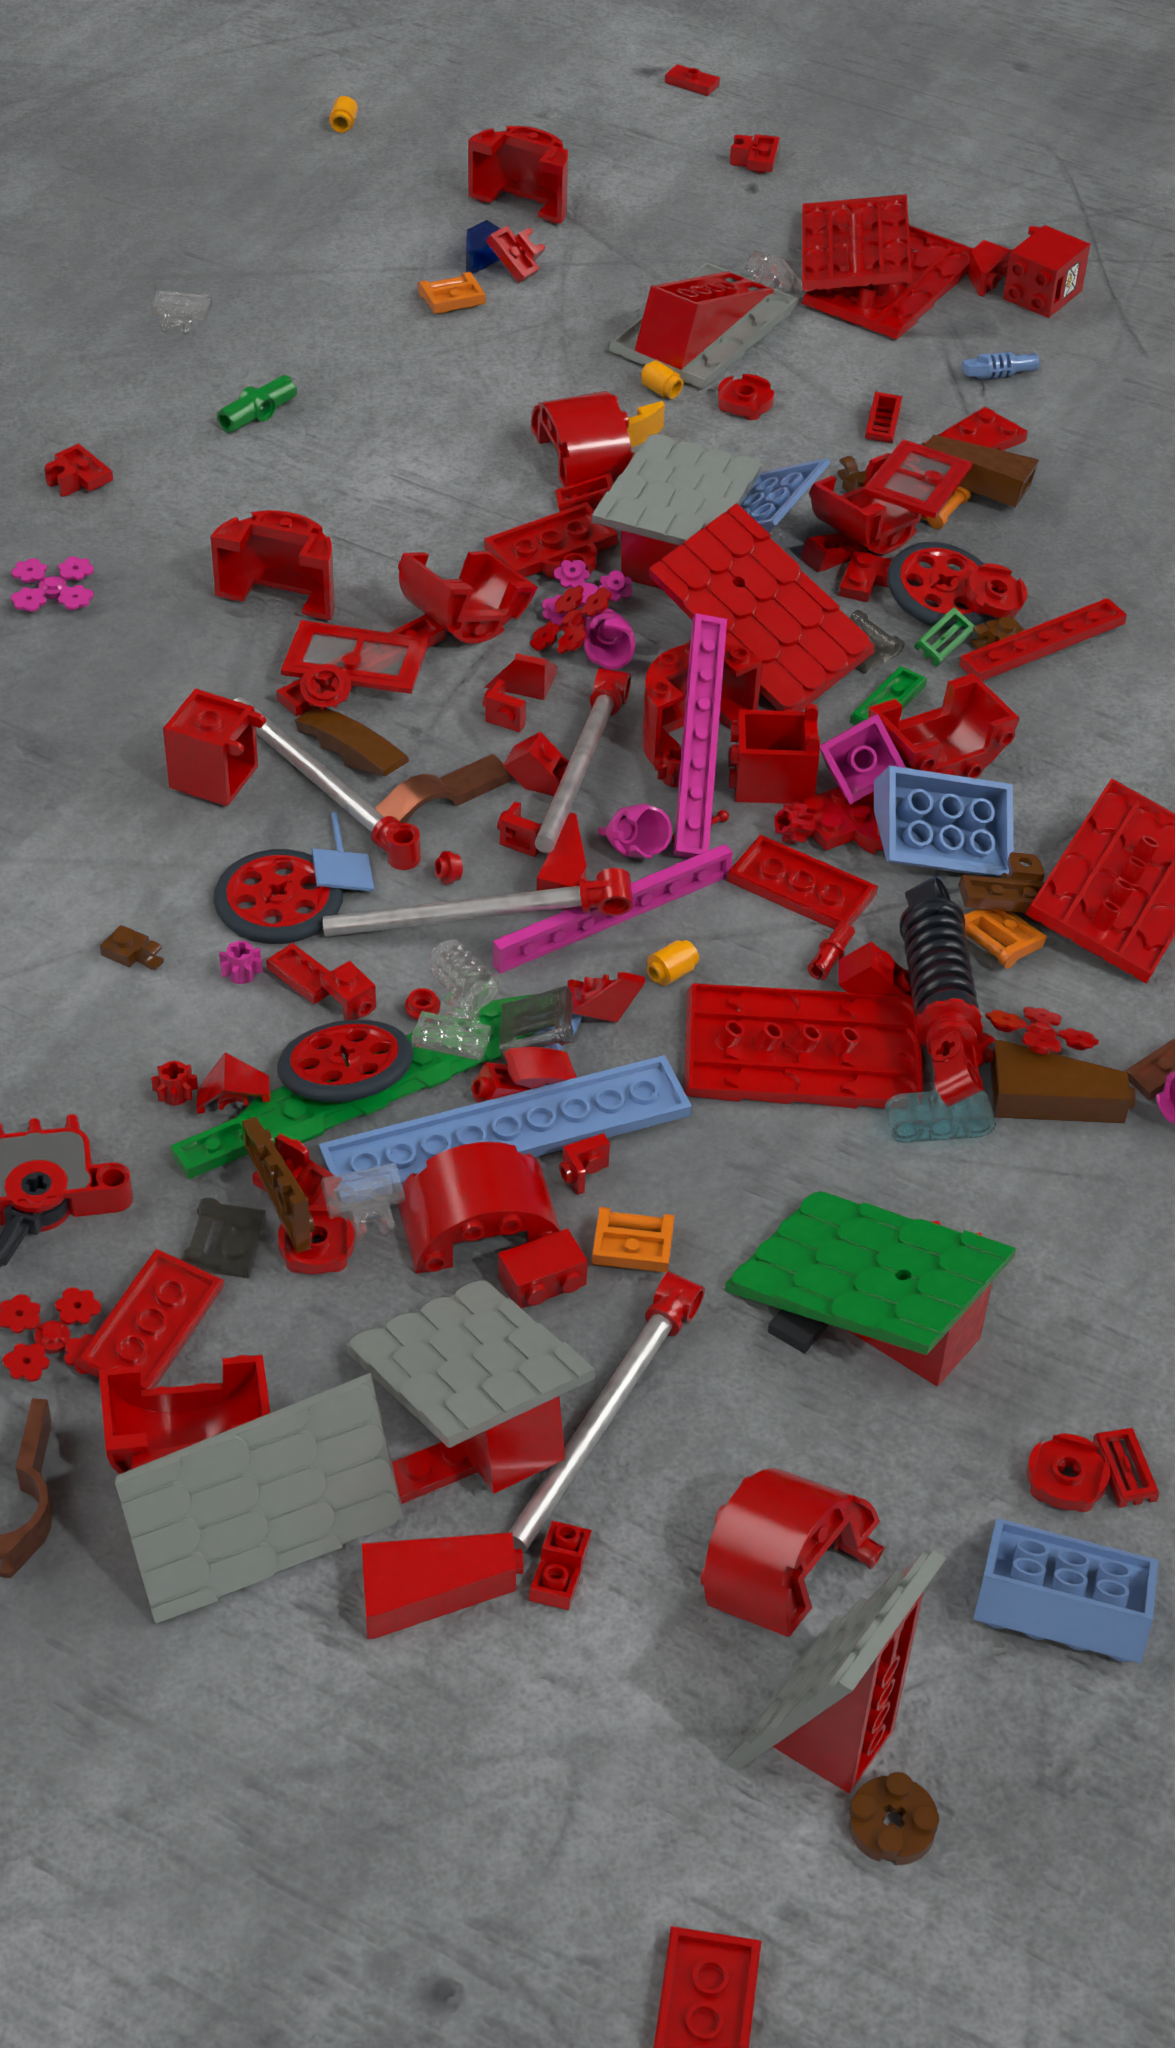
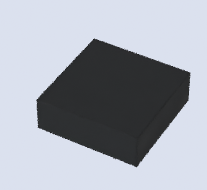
M781 1309L769 1323L768 1333L805 1354L829 1324Z

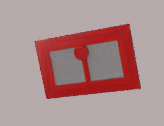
M902 439L863 488L862 493L935 519L972 469L973 462Z
M301 620L282 665L281 675L302 678L305 672L314 666L333 664L341 667L348 673L351 685L412 694L430 643V638Z

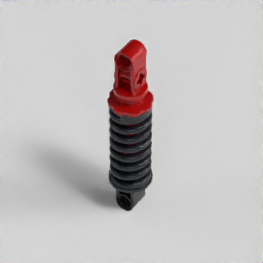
M934 876L905 892L908 907L901 915L899 928L905 947L914 1014L916 1016L915 1029L918 1032L917 1039L923 1046H927L928 1053L933 1059L934 1082L937 1092L943 1102L948 1107H951L983 1091V1083L979 1075L975 1050L978 1044L977 1038L981 1035L984 1026L983 1022H981L982 1015L979 1010L974 978L972 976V966L970 964V954L968 952L965 932V916L962 909L950 900L949 893L942 880L938 876Z

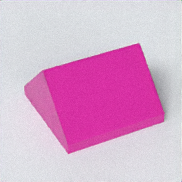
M878 714L869 717L820 745V751L827 769L849 804L873 792L874 779L888 766L906 768Z

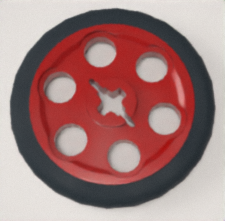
M922 542L901 550L891 560L887 572V581L891 594L905 612L920 622L934 626L953 607L975 626L990 617L987 614H977L971 609L972 602L966 594V582L973 570H978L984 563L968 551L951 544ZM918 562H926L932 568H924ZM947 565H956L961 569V571H954L950 569ZM907 580H915L921 586H912ZM925 601H934L939 607H931ZM954 603L965 604L968 609H960ZM953 618L942 629L949 630L957 620ZM962 626L959 630H964L966 628Z
M270 849L255 852L230 865L219 878L214 890L213 903L218 916L224 924L239 936L267 944H285L301 941L323 930V917L337 915L343 902V888L318 886L312 890L302 888L307 883L317 884L312 855L290 849ZM280 869H289L292 871V873L283 876L278 875L275 872ZM250 878L260 880L259 883L254 885L244 883L245 880ZM243 902H251L255 904L253 907L248 909L238 907V905ZM301 907L314 909L307 914L297 912V909ZM271 916L282 919L277 923H267L264 921Z
M372 1020L337 1021L315 1027L292 1040L282 1051L277 1064V1073L282 1084L289 1091L304 1099L318 1102L354 1101L378 1094L401 1080L410 1068L414 1056L413 1046L403 1032L383 1022ZM364 1039L362 1041L352 1042L353 1040ZM327 1046V1048L325 1049H317L319 1047ZM380 1051H387L383 1054H375ZM343 1053L345 1054L346 1061L349 1063V1067H346L345 1060L342 1059ZM315 1066V1068L312 1069H304L306 1067ZM374 1071V1073L372 1074H363L365 1072ZM332 1079H339L338 1081L326 1082Z

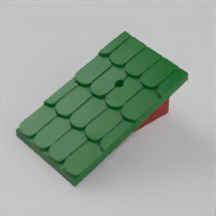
M818 1191L807 1196L802 1201L800 1207L779 1225L778 1230L768 1240L759 1245L750 1259L735 1270L733 1276L725 1284V1292L846 1329L938 1387L981 1338L993 1280L1014 1258L1016 1248L966 1230L961 1233L924 1219L913 1220L866 1202L860 1205L830 1193Z

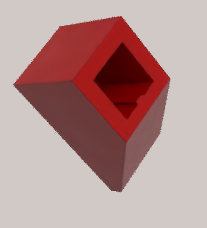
M982 240L971 251L967 275L978 296H985L991 289L997 286L999 281L1006 277L1011 249Z
M540 731L514 745L503 767L524 789L555 796L569 761Z
M872 941L839 959L838 985L846 992L912 996L908 970H904L893 960L887 951H882Z

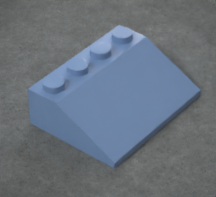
M825 458L762 472L740 507L769 533L830 464L829 459Z
M888 766L874 779V813L888 863L1001 878L1003 873H1009L1007 860L1010 853L1014 852L1013 784L896 766Z
M996 1518L973 1619L981 1621L991 1628H1008L1023 1632L1028 1637L1036 1640L1049 1639L1064 1643L1074 1650H1091L1106 1654L1119 1662L1132 1661L1141 1664L1153 1621L1159 1560Z

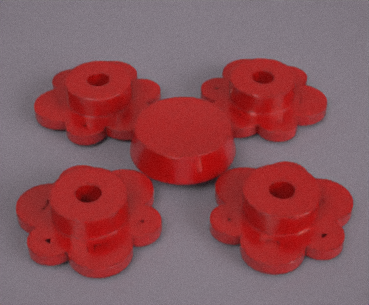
M578 585L573 589H567L564 595L555 602L558 614L567 613L561 625L559 626L557 623L554 624L550 621L545 626L539 627L533 634L534 638L531 640L530 646L536 651L550 647L556 641V634L561 629L565 633L558 640L559 646L557 651L563 654L568 650L574 651L578 649L587 636V633L584 631L585 615L593 617L604 612L609 605L608 600L611 598L612 593L605 587L599 588L595 594L588 596L586 599L587 603L580 610L577 608L582 602L584 588Z
M1024 1007V1017L1030 1020L1031 1024L1029 1025L1024 1020L1019 1019V1016L1007 1014L1001 1010H992L991 1013L988 1012L985 1018L990 1020L995 1029L1002 1032L1011 1033L1014 1030H1018V1028H1026L1022 1042L1028 1045L1031 1051L1038 1054L1047 1055L1051 1051L1060 1052L1062 1046L1060 1045L1061 1042L1056 1039L1057 1035L1065 1039L1068 1047L1075 1050L1084 1051L1099 1044V1040L1094 1038L1093 1034L1086 1031L1066 1028V1030H1059L1057 1034L1051 1025L1059 1026L1062 1016L1049 1012L1044 1008Z
M75 1287L67 1288L64 1290L62 1298L55 1302V1308L60 1312L59 1318L61 1322L47 1321L41 1325L38 1315L41 1312V1307L36 1302L31 1303L27 1295L18 1294L11 1301L5 1300L0 1303V1327L10 1328V1331L14 1334H19L24 1329H36L34 1335L36 1343L30 1344L28 1347L23 1343L16 1344L13 1349L14 1352H8L4 1355L3 1365L6 1369L10 1370L11 1378L18 1380L23 1377L29 1382L39 1380L42 1377V1370L47 1369L50 1365V1360L45 1356V1353L55 1354L64 1349L67 1353L64 1357L65 1363L69 1366H74L75 1370L80 1374H88L77 1368V1359L93 1338V1335L85 1334L81 1339H70V1330L65 1324L71 1325L78 1322L85 1325L91 1321L92 1316H96L101 1312V1303L94 1299L93 1291L86 1289L81 1292Z

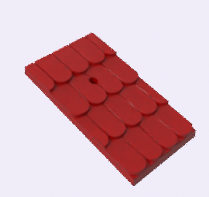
M907 194L802 204L803 291L842 288V286L846 288L869 286L870 284H892L899 281L900 283L912 282Z
M909 225L912 282L900 283L899 281L892 284H870L869 286L846 288L842 286V288L823 290L815 289L804 294L802 304L815 307L817 310L835 317L838 316V318L859 326L862 325L864 328L883 335L886 334V336L897 340L913 327L921 316L934 307L938 299L956 286L959 279L968 273L970 254L974 248Z
M737 503L649 568V576L691 620L696 613L727 619L725 643L746 647L751 653L762 660L760 692L778 711H802L806 705L815 701L874 653V644L870 642L868 635L840 610V606L800 569L799 564L771 539V535Z
M1111 778L1025 915L1038 922L1041 921L1044 926L1067 939H1072V942L1097 956H1102V959L1128 974H1133V977L1147 984L1175 936V813Z
M692 983L687 991L686 1056L684 1066V1092L686 1096L740 1102L741 1099L782 1104L803 1102L857 1109L858 1106L901 1111H907L911 1108L918 1109L923 1103L921 1043L917 1039L918 1032L915 1029L916 1016L914 1014L912 996Z

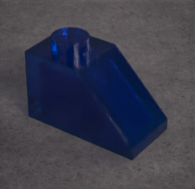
M488 220L467 229L466 272L474 274L500 261L499 257L485 240L490 234L501 228Z

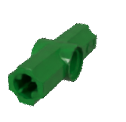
M285 374L259 389L248 386L242 390L237 401L216 412L217 421L220 423L222 430L227 433H231L255 419L262 422L268 421L278 406L297 396V387L292 382V379Z

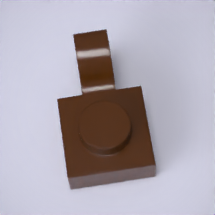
M852 456L841 458L839 462L844 466V469L839 470L837 474L843 480L842 488L848 493L862 487L866 477L865 470L862 472L858 470L857 463Z
M1012 616L1000 618L974 626L973 631L978 635V638L970 640V643L975 649H979L1022 632L1024 629Z
M120 925L100 945L102 956L127 967H131L137 961L151 970H156L164 962L162 957L156 955L162 949L159 943L149 940V936L123 925Z

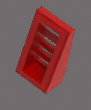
M875 391L865 433L866 439L893 443L903 396Z
M611 473L556 489L555 495L559 511L585 502L593 509H596L606 492H609L614 484Z
M842 533L815 536L806 539L801 552V559L816 572H822L851 560L854 551L867 553L868 549Z

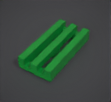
M953 607L913 647L917 651L921 648L924 651L923 656L926 659L931 657L933 659L932 664L937 667L973 634V627L975 625ZM955 618L957 622L934 644L930 645L928 641ZM962 626L966 628L941 653L936 651Z

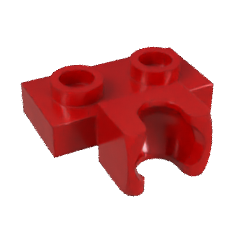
M755 134L753 139L752 136L734 135V144L731 145L730 164L747 167L748 170H754L758 173L773 172L780 137Z
M505 226L490 234L485 241L511 275L520 283L535 275L540 269L535 260L544 252L545 245H534L530 242L529 236L533 233L531 228H527L515 236L509 227Z
M79 443L54 454L55 460L47 463L44 467L47 485L52 487L59 484L61 497H66L79 491L80 485L90 492L113 481L112 470Z

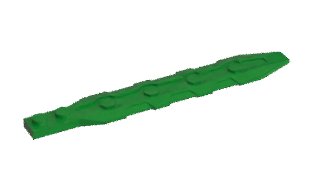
M553 992L486 1001L457 1013L455 1018L422 1032L414 1031L407 1034L406 1037L413 1046L414 1054L410 1068L401 1080L378 1094L347 1102H318L297 1096L283 1086L270 1092L269 1102H263L262 1096L256 1097L237 1118L170 1145L171 1156L189 1180L248 1155L244 1147L242 1121L257 1117L264 1130L268 1129L270 1131L274 1146L275 1138L280 1133L292 1140L296 1139L305 1143L323 1135L325 1130L360 1115L368 1116L388 1107V1103L423 1088L431 1089L451 1080L452 1076L484 1062H494L505 1057L504 1052L510 1048L527 1047L531 1043V1037L551 1012L562 1003ZM380 1051L375 1054H383L387 1051ZM345 1060L346 1067H349L348 1060ZM374 1071L365 1072L363 1074H372L374 1073ZM332 1079L326 1082L338 1081L339 1079Z

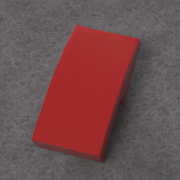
M543 1047L510 1048L504 1052L509 1065L507 1067L508 1074L516 1084L535 1089L547 1083L554 1084L577 1078L567 1052Z
M552 1520L542 1546L541 1559L530 1586L528 1601L565 1610L570 1609L586 1558L592 1530Z

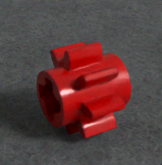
M669 747L663 750V757H655L657 779L662 780L667 786H679L682 747Z
M796 802L793 805L784 804L783 809L777 812L774 819V827L776 829L775 833L783 835L782 842L794 845L796 842L805 843L806 838L812 835L815 829L814 814L806 812L807 805Z
M173 1060L164 1063L162 1066H157L158 1076L151 1077L152 1091L157 1092L158 1101H165L167 1104L174 1106L181 1105L187 1100L191 1101V1090L198 1089L197 1075L192 1074L191 1065H185L180 1061Z

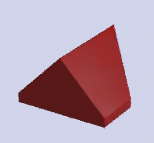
M516 653L515 659L484 688L492 689L498 680L505 681V692L545 700L557 674L558 666L547 659Z
M617 972V979L609 980V975L604 974L601 978L585 977L584 982L574 979L567 980L573 1014L618 1022L644 986L645 977L627 972Z
M225 1052L197 1089V1113H205V1106L217 1099L219 1110H223L227 1104L232 1102H243L245 1106L249 1105L246 1095L262 1096L263 1102H269L270 1078L267 1074Z

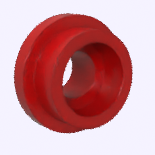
M442 851L439 858L435 861V874L444 885H451L462 877V860L459 854H453L451 851Z
M418 988L413 990L406 999L405 1011L412 1019L427 1021L439 1014L440 1000L432 990Z

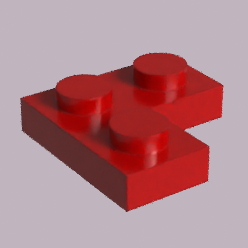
M854 551L841 582L839 596L868 603L875 585L889 588L887 572L892 559Z

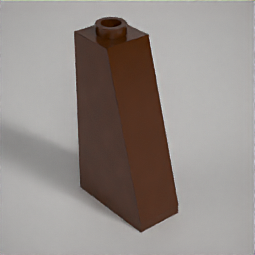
M933 435L927 444H921L973 462L972 469L959 487L1015 508L1030 488L1039 460L1036 458ZM917 455V460H920L918 470L924 474L928 470L940 472L944 477L952 467Z
M1003 1040L994 1041L990 1070L995 1118L1125 1123L1128 1109H1134L1135 1088L1129 1087L1127 1072L1054 1053L1047 1055L1038 1054L1031 1051L1029 1047Z

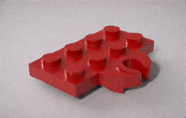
M585 502L484 538V548L524 577L541 571L548 577L556 579L554 571L556 568L561 567V563L565 560L571 562L575 560L583 561L586 565L585 570L591 574L596 568L597 551L618 544V533L612 527L593 523L592 514L595 510Z
M839 787L796 802L807 805L806 812L814 814L815 829L811 836L826 851L851 841H855L863 850L875 855L876 850L884 851L874 813V791L852 804L848 803Z

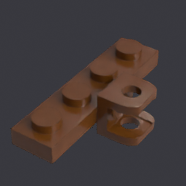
M1011 852L1007 860L1009 873H1003L1001 878L962 875L958 886L964 906L974 909L1026 913L1045 883L1042 882L1045 872L1041 861L1034 854ZM1020 862L1027 863L1029 866H1024Z

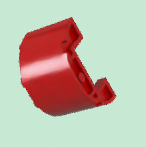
M506 126V131L494 132V129L490 128L468 139L469 197L476 198L481 202L492 203L503 191L509 192L517 197H526L545 204L538 212V217L547 219L552 223L562 224L567 214L568 149L563 148V142L558 137L533 127Z
M608 391L538 402V405H535L532 410L530 429L539 444L549 443L551 439L558 452V479L563 487L610 473L615 483L635 455L631 451L627 430L629 427L627 413L625 411L621 412L617 396L612 395Z
M890 453L883 454L869 461L865 470L864 485L858 489L840 496L833 492L836 478L829 476L813 483L809 491L812 510L819 520L876 554H888L903 546L917 532V529L914 527L920 522V518L923 516L927 519L928 517L862 493L863 488L886 461ZM905 462L900 466L901 468L925 476L923 472L917 470L916 468L912 467L911 465ZM896 472L885 487L926 501L937 486Z
M265 510L251 512V518L240 521L237 517H234L220 525L211 534L215 596L244 602L254 584H260L271 588L310 595L302 608V615L332 620L335 611L332 543L330 537H326L322 526L292 512Z
M490 551L468 552L459 579H442L428 569L425 565L429 555L425 552L403 553L398 563L399 584L404 597L457 639L466 643L485 642L503 633L505 630L502 626L511 618L517 620L522 615L538 588Z
M691 641L661 653L652 662L646 673L642 747L646 757L653 766H655V757H663L664 749L673 746L681 747L669 733L684 726ZM725 643L719 720L731 730V722L737 723L738 709L758 710L762 660L751 653L746 647Z
M974 673L947 682L942 707L900 720L903 706L896 699L871 706L868 710V718L875 714L879 715L906 768L975 779L1014 740L1015 729L1020 718Z
M477 1142L443 1151L426 1161L427 1167L419 1174L411 1173L402 1185L398 1196V1208L416 1274L452 1268L453 1243L476 1241L481 1238L504 1234L512 1235L521 1231H526L527 1243L561 1231L539 1162L530 1153L522 1154L517 1151L515 1145L507 1143Z
M238 1355L222 1358V1383H197L179 1387L160 1386L141 1390L140 1366H115L108 1369H99L106 1456L110 1465L118 1474L131 1470L132 1454L200 1442L271 1413L263 1355Z
M767 1468L755 1473L751 1477H745L727 1504L722 1505L715 1516V1528L708 1546L705 1566L700 1576V1582L704 1586L707 1605L790 1637L812 1609L804 1578L840 1533L844 1545L858 1550L880 1522L875 1508L861 1497L777 1468Z

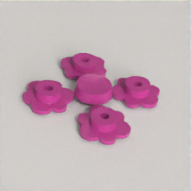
M71 556L65 560V563L58 565L61 577L52 576L45 578L47 565L40 564L38 559L31 558L26 560V562L19 561L16 563V568L11 571L12 577L21 579L24 583L40 581L39 588L31 590L25 587L20 592L13 593L10 597L11 602L14 603L17 610L23 609L28 612L37 611L40 605L46 604V598H58V602L65 604V607L69 610L86 607L90 604L89 600L94 597L93 591L84 589L82 585H76L73 588L66 587L67 583L64 579L82 580L85 576L91 575L94 572V567L90 565L89 559H79L78 557Z
M565 560L561 563V567L556 568L554 571V577L561 581L560 584L563 588H569L570 586L575 588L578 585L584 588L582 593L583 599L579 606L581 608L587 603L586 599L588 596L595 594L601 587H605L612 593L610 600L613 602H617L621 598L627 599L632 595L631 578L624 577L622 572L617 570L610 572L609 576H602L599 588L592 583H585V580L589 579L590 573L585 570L586 565L581 560L573 562ZM556 595L554 599L546 598L542 602L543 618L551 620L559 626L567 614L565 612L562 614L556 612L555 602L562 595ZM606 609V610L604 611V612H613V613H614V611H613L612 609ZM588 616V617L586 618V623H585V625H587V623H588V622L591 620V618H593V617H589V616Z

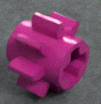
M247 941L230 943L227 947V952L219 953L222 977L229 976L230 980L235 984L252 982L255 973L263 972L260 948L253 949L252 945Z

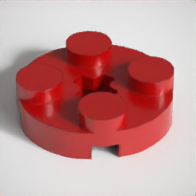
M742 374V379L733 380V376H729L723 379L718 386V408L723 412L743 416L746 420H757L760 418V414L767 412L773 406L775 392L774 389H770L771 383L763 377L753 374Z
M988 563L981 565L976 571L973 570L966 582L965 588L966 594L972 602L971 609L975 613L980 615L987 614L997 618L1010 616L1015 618L1027 600L1028 592L1026 585L1021 578L1017 581L1012 577V570L1007 567Z
M325 1205L309 1206V1212L315 1226V1231L310 1233L311 1241L313 1236L319 1235L323 1242L311 1243V1249L296 1253L283 1224H280L278 1248L289 1271L293 1273L323 1274L340 1272L347 1266V1260L352 1255L355 1247L354 1227L348 1218L346 1221L338 1215V1210Z
M1067 1433L1053 1435L1052 1440L1046 1441L1041 1444L1042 1441L1037 1443L1030 1453L1027 1464V1479L1030 1483L1031 1495L1036 1500L1059 1509L1076 1510L1083 1513L1090 1511L1094 1503L1103 1497L1110 1478L1109 1463L1106 1458L1104 1462L1103 1458L1097 1453L1098 1447L1084 1437ZM1065 1466L1073 1468V1474L1077 1476L1066 1477L1059 1471H1063Z

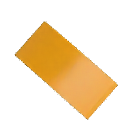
M663 401L638 407L636 416L628 418L629 427L627 430L631 448L645 442L648 436L656 435L663 429L665 403Z

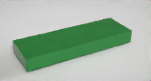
M900 666L850 715V724L855 726L868 719L869 707L892 699H896L903 706V710L926 687L927 678Z

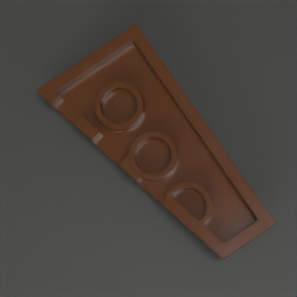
M257 1117L242 1121L244 1147L296 1253L311 1249L310 1233L315 1231V1226L309 1212L306 1195L287 1167L283 1157L275 1148L270 1131L268 1129L264 1130Z

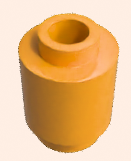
M340 96L334 101L329 122L336 132L344 133L353 127L358 113V105L354 99L348 96Z
M657 360L647 363L641 372L642 385L663 398L674 399L683 388L684 381L680 378L679 373Z
M676 940L649 955L646 970L652 981L662 986H667L693 971L695 965L699 963V954L690 941Z

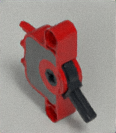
M69 1114L66 1117L65 1128L42 1130L40 1120L32 1118L28 1121L29 1127L27 1132L5 1134L3 1125L0 1123V1225H5L0 1233V1267L8 1264L27 1233L38 1235L39 1232L54 1229L64 1223L70 1214L73 1217L117 1213L126 1210L133 1203L129 1168L117 1162L93 1164L88 1136L80 1130L78 1117L75 1114Z

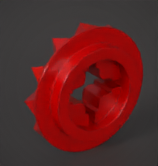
M333 664L314 666L306 671L301 678L300 691L302 699H305L310 707L315 705L320 707L322 711L326 707L332 706L337 709L338 704L347 702L348 695L352 692L351 679L348 673L339 666ZM329 684H331V686H332V691H331V692L328 691V690H325L323 693H321V690H320V686H321V685L324 686V687H326V686H328Z

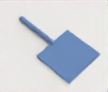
M333 812L331 819L337 851L312 848L317 886L374 892L369 855L344 852L338 814Z

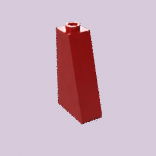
M513 1532L362 1543L367 1639H376L516 1591V1574H524L522 1548L514 1549Z

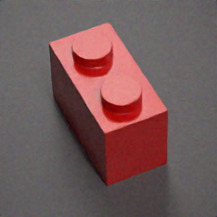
M568 1228L498 1253V1278L510 1299L521 1309L530 1305H539L549 1298L563 1293H572L580 1287L587 1285L588 1260Z

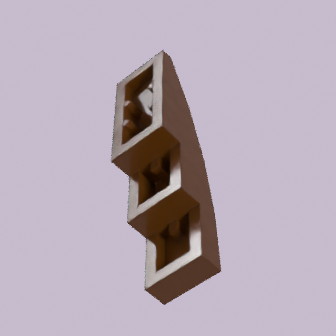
M317 706L295 719L299 732L317 736L321 748L341 753L344 765L385 777L409 762L408 756L384 737L362 723L328 708L322 711Z

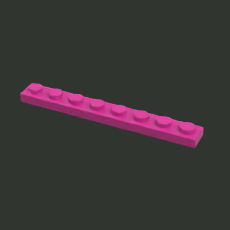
M697 613L692 619L673 856L692 858L709 850L727 619Z
M723 844L631 883L633 905L632 909L623 915H605L598 908H591V912L583 913L582 906L564 910L540 922H535L509 935H504L493 941V967L499 974L725 879L727 878V872L731 869L733 851L726 844Z

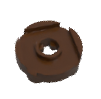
M893 1772L888 1776L871 1779L863 1784L855 1793L849 1811V1832L856 1846L869 1858L878 1862L882 1858L888 1861H895L894 1865H906L921 1859L931 1849L940 1819L936 1804L930 1794L918 1783L913 1782L907 1774ZM893 1812L901 1815L903 1826L898 1828L894 1823L886 1825L883 1822L886 1819V1813Z

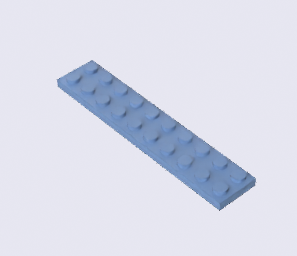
M663 1055L319 1144V1154L325 1169L342 1180L335 1190V1194L340 1207L344 1208L399 1193L402 1185L411 1173L419 1174L427 1167L426 1161L460 1145L477 1142H501L515 1145L517 1151L522 1154L530 1153L537 1157L563 1150V1146L602 1133L609 1138L691 1116L692 1106L666 1056Z

